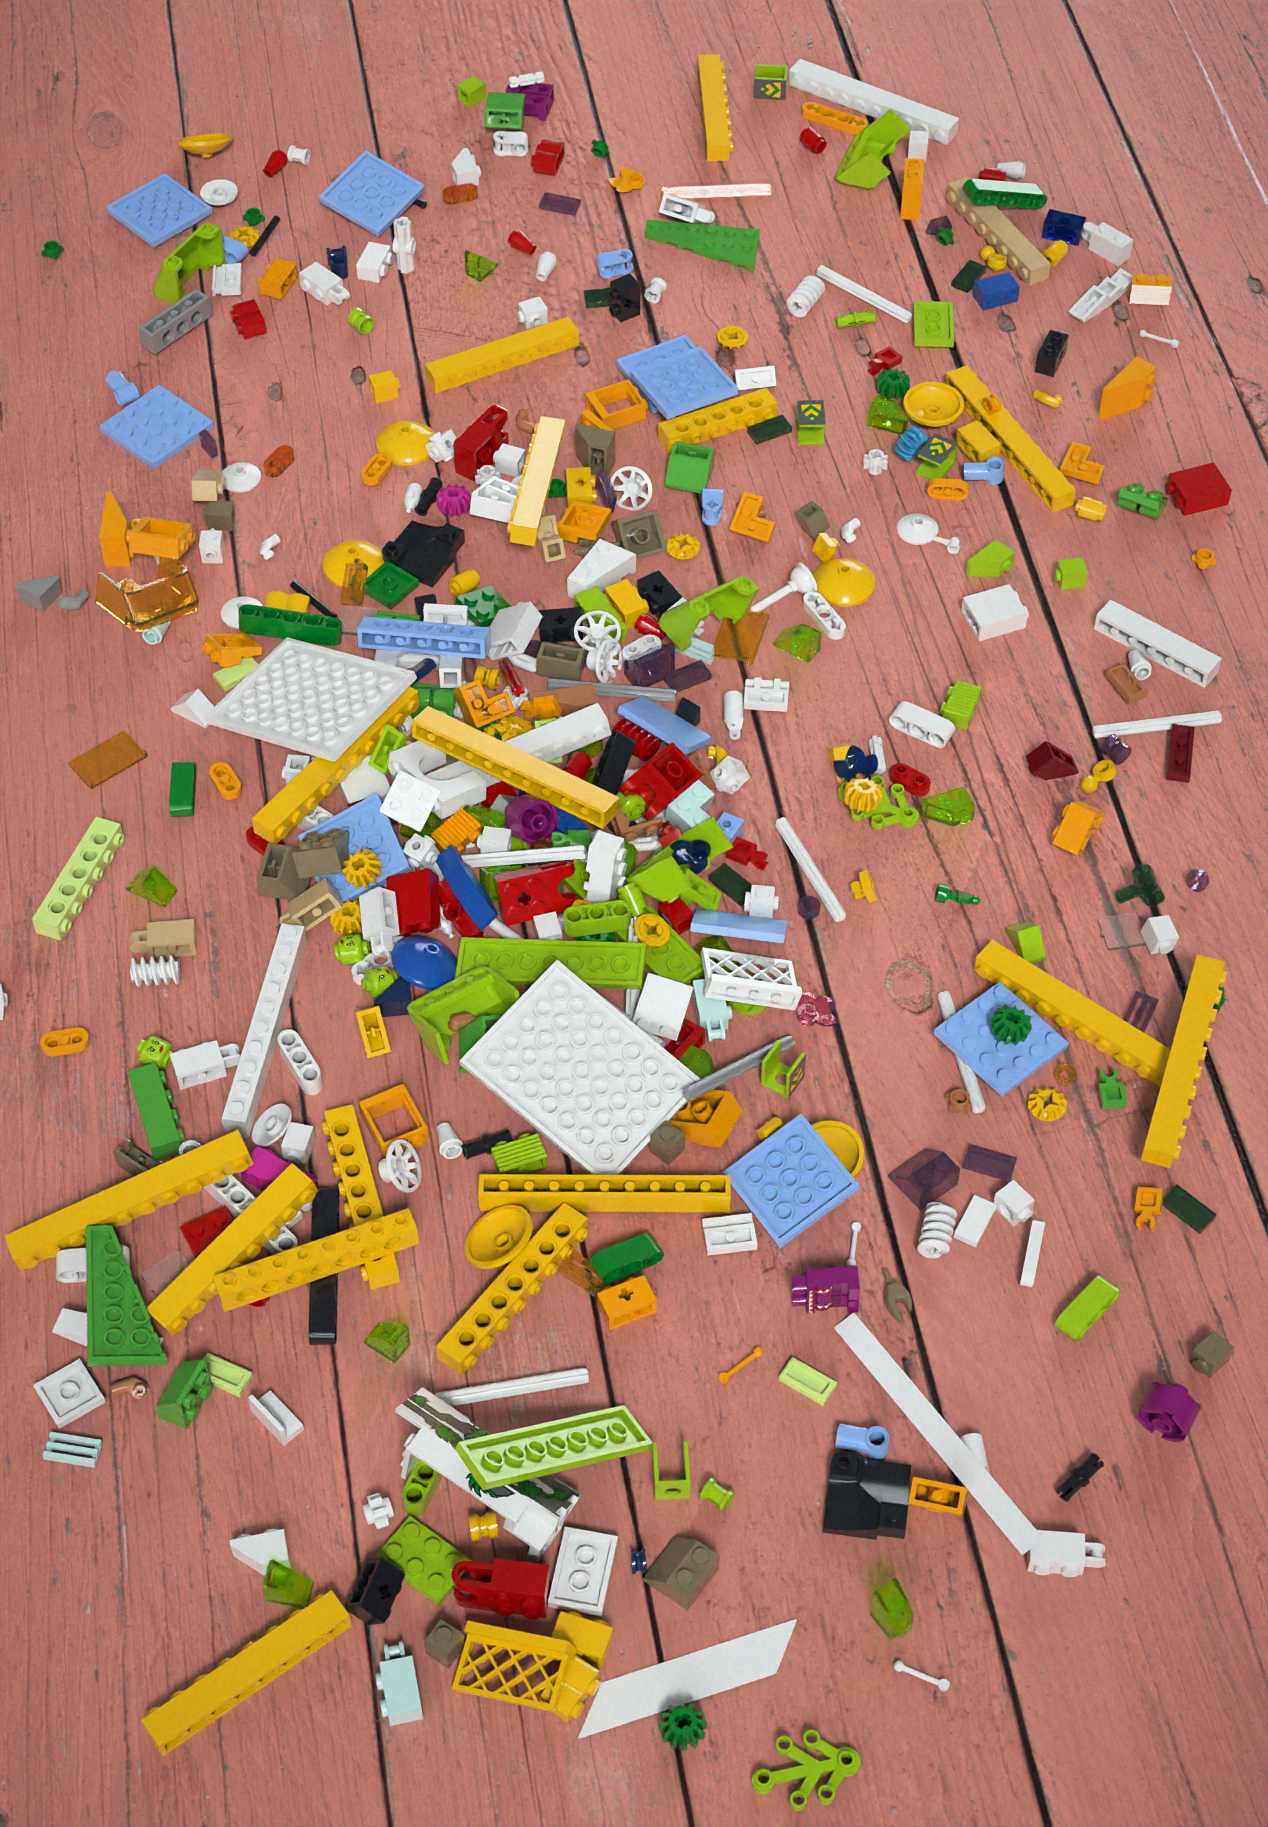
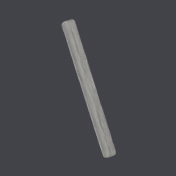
M549 678L547 683L548 690L593 683L595 692L599 696L633 699L645 696L650 700L675 702L677 695L675 689L555 678Z
M784 1036L779 1039L782 1041L781 1054L794 1048L795 1042L792 1036ZM777 1041L684 1088V1098L688 1101L694 1100L761 1065L763 1059Z

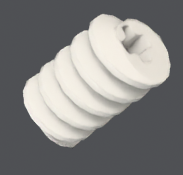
M806 276L787 299L789 311L796 317L806 316L807 312L810 311L824 293V283L815 276Z
M169 955L168 962H165L163 956H160L158 963H156L154 957L151 956L149 963H146L144 957H141L139 964L136 963L134 958H131L130 975L132 985L135 981L137 987H141L143 981H145L146 986L150 987L154 980L155 984L160 986L162 979L166 985H170L172 978L176 985L180 984L181 969L179 958L177 961H174L173 956Z
M930 1202L926 1206L927 1209L925 1210V1218L923 1219L917 1250L926 1258L936 1259L940 1258L941 1254H947L950 1251L949 1244L952 1241L951 1236L953 1235L954 1219L957 1217V1212L942 1203Z

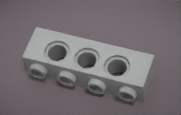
M195 289L138 328L142 347L156 355L212 316L210 297Z

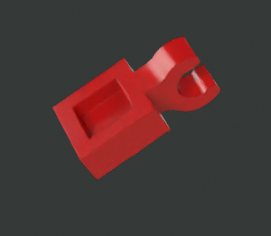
M889 346L875 353L874 359L869 361V365L872 368L868 369L867 372L875 376L883 367L888 370L902 363L903 356Z
M668 820L661 826L662 830L658 840L662 847H665L682 837L683 832L678 824L673 827Z
M736 837L732 843L733 847L726 851V858L747 866L749 861L760 870H764L768 865V862L765 861L768 854L757 851V844L740 837Z

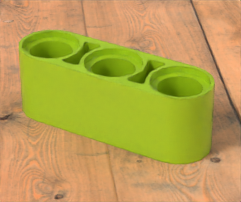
M624 900L568 907L563 912L564 932L570 937H580L626 930L631 925V906Z
M1098 1275L1061 1313L1055 1323V1327L1073 1341H1079L1119 1297L1121 1290L1103 1276Z
M421 1460L414 1467L402 1491L403 1507L410 1516H419L425 1512L443 1477L442 1474ZM424 1474L432 1475L430 1479L420 1478ZM412 1497L420 1498V1501L414 1503L408 1500Z

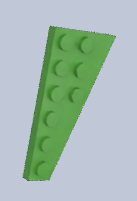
M647 220L645 238L663 244L672 243L681 250L688 248L693 250L694 254L719 262L725 260L731 262V266L734 267L741 265L747 267V271L754 273L760 229Z
M112 1225L86 1226L87 1366L167 1365V1357L161 1349L160 1340L157 1333L154 1332L150 1316L138 1287L132 1279L131 1270L125 1262L121 1246Z

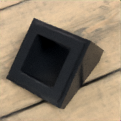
M435 594L414 598L416 613L420 616L421 621H424V603L437 604Z
M683 697L675 715L696 726L700 723V707Z

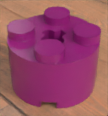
M533 795L519 796L505 807L506 828L511 829L513 837L526 843L542 845L551 839L554 828L558 826L559 818L556 808L549 802Z
M1153 1382L1139 1409L1137 1418L1141 1425L1149 1432L1153 1433L1154 1430L1163 1433L1161 1438L1172 1442H1181L1189 1434L1201 1406L1187 1394L1188 1390L1183 1385L1175 1383L1171 1386Z

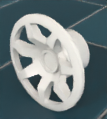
M634 466L622 467L613 474L610 480V494L615 503L622 508L633 511L642 509L649 503L652 497L653 488L651 480L640 468ZM626 470L632 471L629 478L625 477L621 472ZM617 476H619L623 485L614 486ZM647 485H648V495H647L646 493H644V491L646 490ZM614 490L624 491L620 500L617 499ZM638 496L646 499L643 502V504L637 506ZM628 497H631L633 507L626 506L623 502Z
M591 611L582 615L577 620L574 626V637L579 646L590 651L591 649H599L605 639L612 638L608 633L616 629L617 635L615 639L619 641L621 628L617 619L611 614L604 611ZM602 615L598 624H595L591 616ZM587 618L590 628L579 625ZM606 618L611 619L615 625H609L605 628ZM578 631L587 634L582 641L578 636Z
M607 638L601 643L599 649H591L586 660L587 667L591 671H596L597 678L601 683L612 682L607 681L609 674L613 678L616 677V671L612 668V665H618L620 671L623 661L621 646L616 639ZM619 654V660L613 659V656Z
M402 1139L393 1141L388 1147L386 1158L379 1162L380 1177L386 1183L393 1182L396 1188L404 1193L414 1192L419 1187L422 1178L419 1156L409 1142ZM400 1144L407 1147L403 1155V1149ZM394 1148H395V1151H396L395 1156L392 1155V1152H393V1149H394ZM413 1154L416 1162L409 1163L408 1159ZM417 1168V1178L410 1172V1169ZM408 1179L414 1184L411 1188H408Z

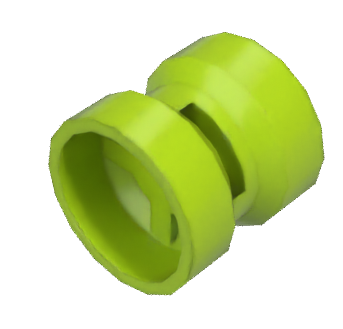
M355 308L348 315V323L355 327L359 333L365 335L374 328L375 320L370 315H367L362 308Z

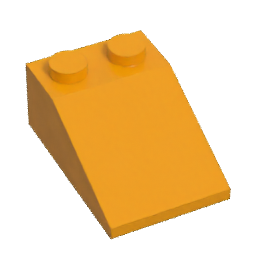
M1136 356L1103 388L1098 419H1107L1140 408L1146 401L1149 402L1154 394L1153 385L1157 379V366Z
M107 491L99 533L105 566H131L132 558L136 556V553L130 552L129 532L131 530L128 529L127 521L112 492Z
M711 1090L694 1100H689L669 1123L685 1133V1139L701 1146L721 1148L743 1110L731 1091Z

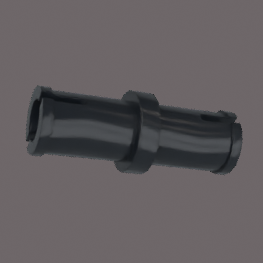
M432 477L427 488L421 492V499L414 508L418 515L425 516L431 504L435 503L436 495L443 485L440 479Z
M509 1130L492 1136L484 1135L479 1140L462 1144L463 1155L466 1160L484 1153L489 1155L491 1154V1147H494L498 1142L513 1141L512 1135Z
M1091 1453L1078 1468L1074 1467L1070 1471V1476L1055 1489L1057 1494L1062 1492L1059 1496L1061 1499L1068 1502L1081 1487H1086L1090 1483L1089 1479L1104 1466L1102 1460L1099 1463L1097 1462L1100 1457Z

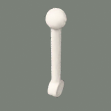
M1145 330L1139 332L1140 337H1149L1168 343L1173 348L1178 347V340L1174 339L1171 341L1149 334Z
M854 1222L851 1225L853 1235L850 1257L846 1261L847 1266H856V1261L854 1260L857 1236L861 1231V1224L858 1222Z
M902 1661L894 1663V1669L897 1672L904 1671L933 1683L943 1692L949 1689L950 1683L947 1679L938 1680L905 1666Z

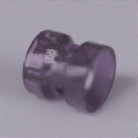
M1116 734L1108 736L1100 746V751L1106 756L1109 755L1111 761L1116 765L1122 764L1129 757L1132 750L1127 744L1121 743V739Z

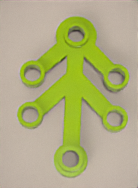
M879 775L871 778V781L875 780L880 783L878 785L881 786L882 801L876 810H869L866 813L864 811L858 812L857 809H851L850 817L854 821H861L863 818L872 816L871 827L875 830L898 823L904 828H911L919 821L918 811L915 808L909 807L906 802L904 786L901 784L891 786L890 795L896 799L898 807L893 806L884 790V779ZM849 782L843 783L838 788V799L844 803V789ZM889 813L892 816L884 818L880 814Z
M808 1730L804 1733L803 1745L809 1750L816 1749L829 1758L828 1760L818 1761L795 1747L788 1736H780L776 1740V1752L781 1756H788L801 1764V1766L774 1772L764 1768L758 1769L752 1776V1788L760 1795H767L773 1790L775 1784L805 1778L799 1790L793 1792L790 1796L791 1808L795 1811H802L805 1809L807 1798L821 1775L834 1771L828 1783L818 1789L817 1795L821 1804L829 1805L834 1801L835 1792L843 1778L858 1772L861 1764L860 1756L854 1749L849 1747L836 1749L821 1740L817 1731ZM813 1736L817 1741L809 1743L806 1738ZM786 1742L789 1748L783 1750L779 1747V1744ZM848 1757L852 1762L849 1765H845L841 1759ZM760 1776H766L769 1779V1781L767 1783H761L759 1782L758 1778ZM829 1791L832 1796L825 1799L821 1796V1793ZM800 1797L804 1803L797 1805L793 1802V1799Z

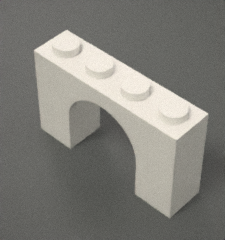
M376 649L374 661L403 669L412 668L425 658L433 659L437 665L434 669L439 671L440 688H458L462 686L464 657Z
M416 741L389 753L388 769L393 776H397L399 770L441 790L431 811L440 819L455 814L463 806L468 808L486 800L487 782L474 770L445 781L426 777L424 775L425 772L446 763V753L428 744Z

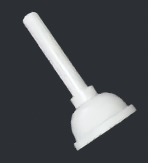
M799 562L791 572L790 581L787 582L786 586L753 605L750 610L753 614H757L791 592L795 593L798 591L802 594L810 591L817 592L816 581L809 569L802 562Z

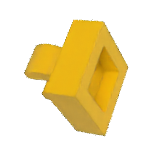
M819 533L812 551L824 563L831 560L832 556L836 554V546H839L840 543L835 538L830 539L826 533Z
M868 870L859 872L860 881L850 884L855 898L860 899L866 896L869 903L877 901L874 882Z
M774 1117L755 1131L759 1140L763 1142L784 1125L780 1118Z

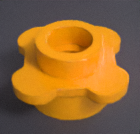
M1206 548L1199 549L1197 554H1193L1191 557L1192 561H1195L1200 569H1206L1209 565H1215L1217 562L1216 558H1213V552Z

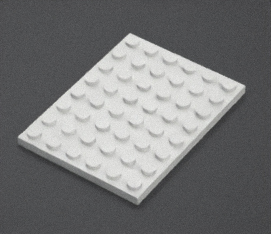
M287 637L204 718L209 725L335 762L409 688L417 677L415 671Z
M558 960L541 975L459 1061L462 1067L589 1175H621L650 1143V1135L666 1120L669 1122L688 1102L684 1098V1088L701 1080Z

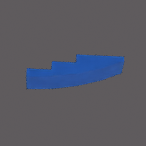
M450 844L438 856L436 863L465 911L477 927L483 931L498 916V913L484 884L477 881L471 867L463 862L457 847Z

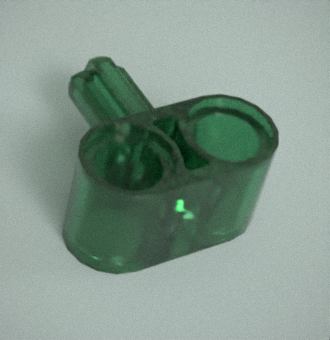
M1148 864L1138 865L1132 870L1133 885L1115 892V897L1119 904L1138 896L1147 906L1158 905L1165 899L1159 879L1153 868Z

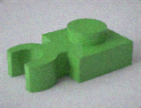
M567 830V834L553 832L551 835L552 847L584 845L588 852L592 842L590 830Z
M1100 1069L1098 1093L1102 1109L1126 1108L1127 1098L1123 1082H1116L1118 1077L1117 1069H1112L1111 1077L1106 1076L1104 1070Z

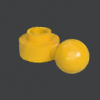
M989 245L981 249V258L987 261V265L992 270L1000 271L1006 267V256L995 253V249Z
M1111 760L1098 762L1092 770L1094 775L1085 776L1081 780L1080 787L1082 791L1093 793L1098 788V782L1112 780L1117 772L1114 763Z

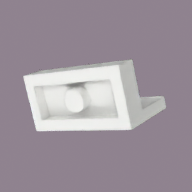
M774 366L732 371L738 390L776 386Z
M271 1390L258 1400L253 1395L248 1397L251 1412L283 1446L304 1430L303 1424Z

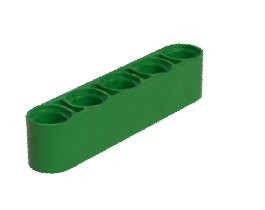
M969 179L962 187L963 192L973 204L1040 209L1045 206L1048 200L1047 196L1036 184Z
M251 604L242 605L238 609L239 629L245 633L283 639L288 637L303 642L336 646L342 642V621L336 617Z

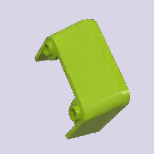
M890 109L854 137L834 178L839 183L864 189L876 188L880 181L891 173L881 163L883 157L887 154L891 155L897 148L895 145L898 140L908 134L911 129Z
M712 816L684 831L683 836L665 847H659L626 878L628 884L634 882L636 887L639 886L642 893L654 899L671 903L680 897L681 893L692 887L683 873L686 868L692 872L698 869L702 872L712 865L711 860L731 849L733 845Z
M481 966L414 1000L407 1006V1010L428 1050L444 1065H447L449 1060L446 1051L451 1045L449 1036L456 1033L448 1027V1022L452 1015L462 1012H468L477 1018L481 1016L504 1015L520 998V995L514 986L490 967Z

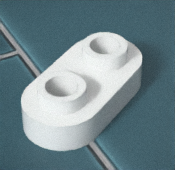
M649 634L626 645L622 650L623 662L627 665L635 666L657 655L661 650L660 638Z

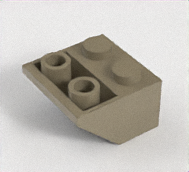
M576 423V457L583 467H590L592 475L608 478L616 462L615 432Z
M551 641L542 642L536 657L537 675L580 681L589 651L579 646Z
M335 828L328 830L326 833L318 834L317 831L305 835L292 852L299 879L343 872L342 870L346 868L343 861H349L348 829L340 830Z
M272 843L267 844L257 876L260 896L293 900L308 890L312 877L299 879L292 852L295 850L293 847Z

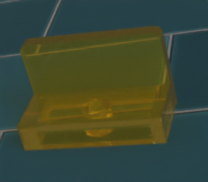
M355 558L354 563H346L340 600V604L343 607H363L368 566L359 558Z

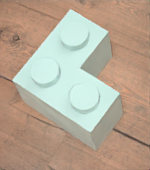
M697 780L667 806L664 820L666 822L669 820L673 827L678 824L682 832L711 818L706 811L711 808L715 794L700 780Z

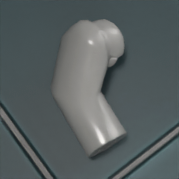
M82 589L76 596L60 598L58 606L65 610H78L90 597V594Z

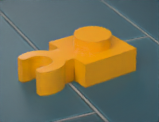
M554 695L535 697L533 702L523 701L520 705V710H525V718H532L534 715H539L540 718L561 716L562 712Z
M1137 1187L1134 1210L1136 1214H1141L1136 1219L1138 1230H1142L1144 1222H1150L1151 1231L1156 1230L1157 1224L1154 1215H1161L1164 1197L1162 1188Z

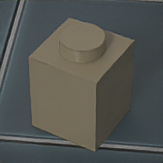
M208 501L207 509L203 510V520L207 521L208 530L214 528V530L233 531L236 518L234 502Z
M810 501L795 512L803 531L813 539L818 537L819 533H823L830 528L823 509L813 501Z
M667 1120L650 1135V1152L667 1165H670L685 1150V1133Z
M1213 1330L1193 1350L1190 1362L1199 1373H1204L1208 1378H1211L1230 1360L1234 1347Z
M440 1619L424 1641L426 1654L448 1669L465 1645L463 1633Z

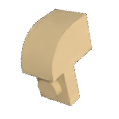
M554 513L543 515L536 540L541 558L546 563L566 558L563 538L558 534Z

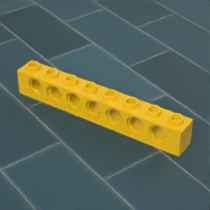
M353 1104L324 1111L325 1121L321 1122L324 1136L329 1135L330 1141L327 1142L329 1155L335 1156L336 1159L335 1162H332L335 1177L340 1176L341 1182H338L340 1196H346L347 1203H343L346 1218L351 1217L352 1219L349 1229L384 1217ZM394 1253L381 1257L377 1261L372 1260L364 1263V1266L360 1267L363 1282H369L370 1290L400 1283L399 1270Z
M563 1203L528 1242L524 1250L510 1262L437 1344V1359L460 1375L467 1369L470 1370L476 1364L478 1356L482 1351H487L492 1346L497 1334L507 1329L511 1318L516 1313L522 1312L526 1306V1301L540 1291L542 1283L547 1277L551 1278L555 1274L563 1259L567 1260L571 1256L575 1245L585 1240L589 1233L588 1218L566 1203ZM560 1234H566L567 1236H565V1237H560V1236H558V1235H560ZM544 1252H552L548 1255L542 1254ZM530 1269L536 1270L535 1272H532V1273L527 1272V1270H530ZM514 1287H519V1288H521V1289L516 1290V1291L511 1290V1288H514ZM498 1305H503V1306H505L504 1308H501V1309H496V1308H494V1307H496V1306H498ZM483 1323L488 1324V1326L486 1327H479L478 1325ZM464 1342L472 1343L469 1346L462 1345Z
M409 1208L215 1275L213 1279L224 1312L418 1245V1230Z

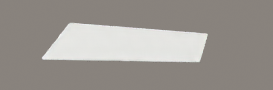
M794 1619L602 1682L578 1738L581 1739L668 1710L670 1704L677 1707L681 1700L686 1704L776 1674L797 1620Z

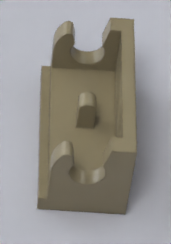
M129 1139L125 1140L126 1148L124 1150L117 1146L113 1151L117 1165L133 1176L164 1163L163 1161H156L136 1148Z

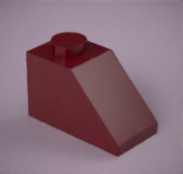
M1047 741L1026 756L1029 764L1028 769L1031 774L1039 776L1044 780L1067 777L1079 773L1072 755Z

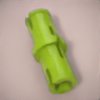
M874 310L859 313L854 311L851 314L835 316V326L837 329L848 326L859 327V325L875 323L876 321Z

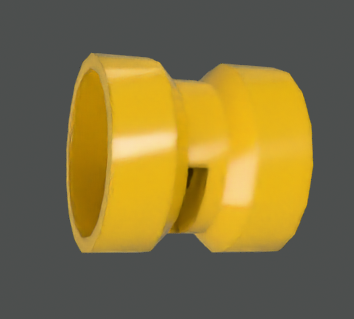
M478 665L474 681L479 679L482 687L488 686L491 690H497L501 681V669H488L487 666Z
M495 1511L486 1512L482 1517H479L478 1514L468 1515L472 1542L480 1541L482 1536L489 1537L490 1539L499 1538Z

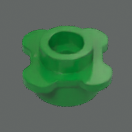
M592 140L593 147L591 151L595 156L603 158L605 155L609 156V146L604 141Z
M250 208L243 215V220L247 221L250 226H255L263 222L265 216L261 215V211L258 208Z
M939 226V233L936 235L938 242L944 246L948 244L953 245L952 231Z
M48 241L44 244V250L41 251V255L56 259L64 248L56 241Z
M552 479L548 497H565L567 495V491H565L566 483L561 479Z

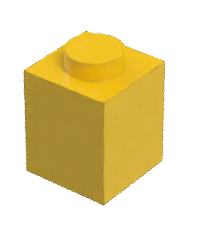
M392 370L369 376L370 392L376 403L399 398L398 389H401L399 378L394 377Z

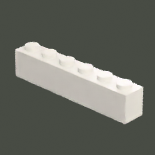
M1110 600L1096 616L1095 630L1132 650H1139L1143 656L1204 688L1219 672L1221 657L1129 610L1121 604Z

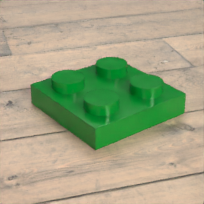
M386 561L361 582L359 588L360 591L392 610L419 586V579L391 562Z
M492 585L457 596L455 601L456 605L468 607V618L478 627L491 625L500 609L511 607Z

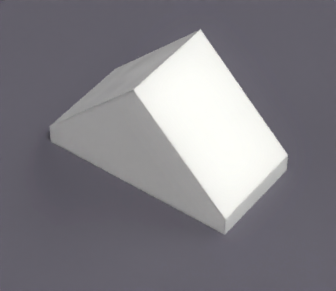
M198 688L184 694L171 707V711L207 728L209 724L206 723L204 716L214 706Z

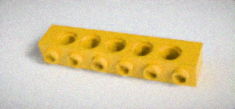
M766 387L658 423V439L669 454L675 441L696 445L776 418L777 401Z

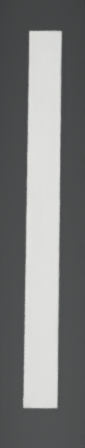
M852 1313L836 1325L834 1329L1021 1555L1044 1538L858 1316Z

